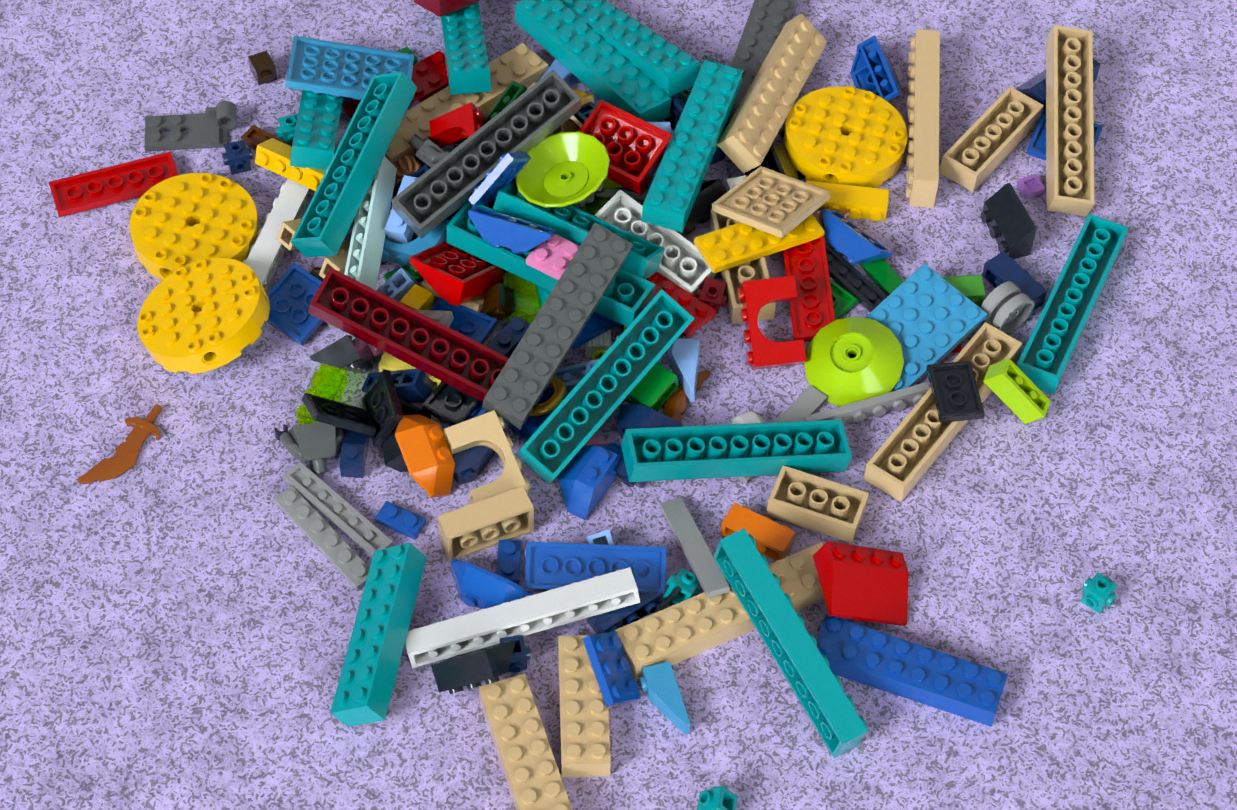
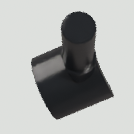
M676 586L667 598L664 597L661 600L658 609L661 611L673 606L671 602L681 588Z

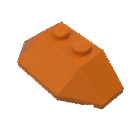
M420 414L403 415L404 417L397 426L395 437L410 476L421 488L427 491V495L430 498L449 496L455 462L440 423Z

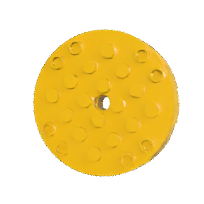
M836 86L810 92L792 106L786 119L783 147L786 149L795 171L805 175L807 181L877 188L883 185V182L887 179H892L900 169L908 134L902 116L885 99L870 91L851 86Z
M188 173L163 180L142 195L133 208L130 217V234L136 257L150 274L161 280L174 273L176 269L201 259L230 258L243 262L244 259L247 260L250 246L255 244L259 231L256 206L248 192L228 178L209 173Z
M230 258L201 259L176 269L174 273L162 280L151 291L139 312L137 321L138 334L153 360L163 366L165 370L174 373L188 371L190 374L207 372L233 361L242 354L240 351L248 344L253 345L262 333L261 327L264 321L268 320L270 312L269 298L255 272L243 262Z

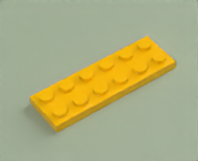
M811 214L783 238L776 237L744 223H737L694 238L693 243L712 272L717 273L818 239L824 235L825 231L813 214Z

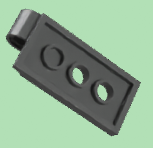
M222 101L216 107L206 108V113L145 116V152L224 148V144H228V130L233 129L237 124L236 105L230 101ZM184 130H191L188 134L181 133ZM164 131H170L168 135L161 134Z

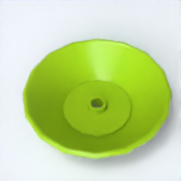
M560 132L546 137L527 153L531 159L517 174L515 181L519 193L530 203L545 208L566 207L584 200L599 188L607 176L610 159L606 147L594 136L582 132Z
M855 316L835 320L820 329L808 345L804 366L809 384L828 396L827 401L832 405L844 406L891 392L900 380L904 359L901 344L889 328L876 320ZM856 354V357L850 358L849 355Z

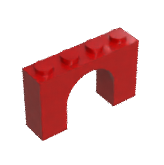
M470 102L430 120V137L441 148L460 139L469 138L483 126L484 114L480 108H477Z
M795 276L743 281L740 288H738V299L743 303V309L740 311L741 320L746 325V330L743 332L744 342L748 343L749 346L746 358L752 370L799 365L806 362L804 340L771 341L761 333L757 321L759 311L763 306L770 303L794 301L797 298Z

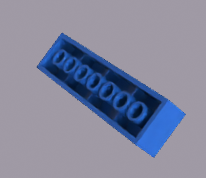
M828 614L825 615L816 642L819 652L827 657L830 665L829 668L833 674L992 727L1008 677L1007 673L834 616H829Z

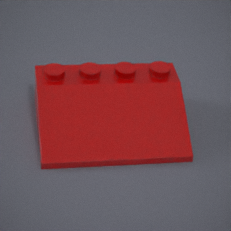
M601 99L578 131L594 136L606 147L610 159L606 178L642 195L652 180L672 138L671 133Z
M447 241L409 258V262L441 298L454 306H459L483 294L485 290L497 283L502 284L505 274L504 269L450 245Z
M827 541L813 555L829 616L899 626L907 624L909 572L902 552Z

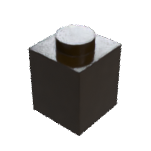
M267 50L248 56L250 71L258 86L277 80L276 66Z
M497 283L485 290V314L501 321L514 313V290L501 283Z

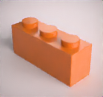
M737 503L733 504L721 524V535L725 537L745 528L746 532L755 539L756 548L759 553L774 561L785 558L794 544L795 531L791 530V528L786 525H780L769 517L757 514L748 507Z

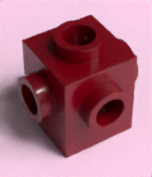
M706 277L703 288H698L696 298L715 309L716 314H719L720 307H725L728 295L725 294L727 282Z

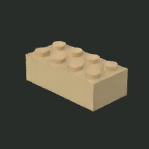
M783 465L769 497L766 516L853 544L867 508L869 493Z
M524 487L511 488L504 493L488 496L482 501L469 503L462 508L446 511L442 515L437 516L439 542L448 561L451 562L453 558L459 559L498 545L499 540H512L534 532V507Z

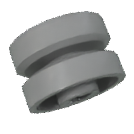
M1008 281L996 287L986 297L980 308L987 313L986 323L992 324L993 327L1010 335L1028 320L1035 304L1029 296L1021 292V289L1015 283Z

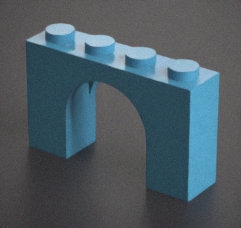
M445 219L422 239L418 237L404 244L393 243L385 235L381 260L413 267L409 262L411 256L447 241L446 226L450 221Z

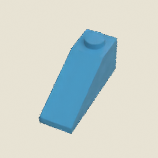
M670 661L643 667L642 677L639 678L641 691H646L648 699L684 735L689 734L690 720Z

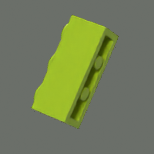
M1010 358L989 366L983 382L1024 424L1045 417L1051 401Z

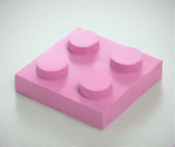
M555 234L535 247L526 258V264L559 280L580 246Z

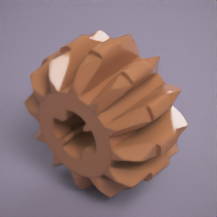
M404 155L401 159L397 158L396 162H391L397 168L394 186L402 182L404 175L410 176L422 167L420 161L414 158L413 155L409 157Z

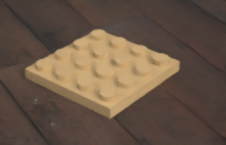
M760 166L712 204V211L776 237L783 238L830 199V192Z

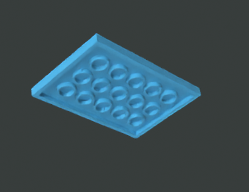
M294 36L285 87L292 88L293 90H305L313 93L331 94L337 97L343 96L361 100L373 75L404 72L412 80L414 54Z
M925 263L865 317L876 320L889 328L901 344L904 365L900 380L891 392L916 385L927 375V365L941 362L987 319L985 311ZM850 354L849 357L854 358L856 354Z

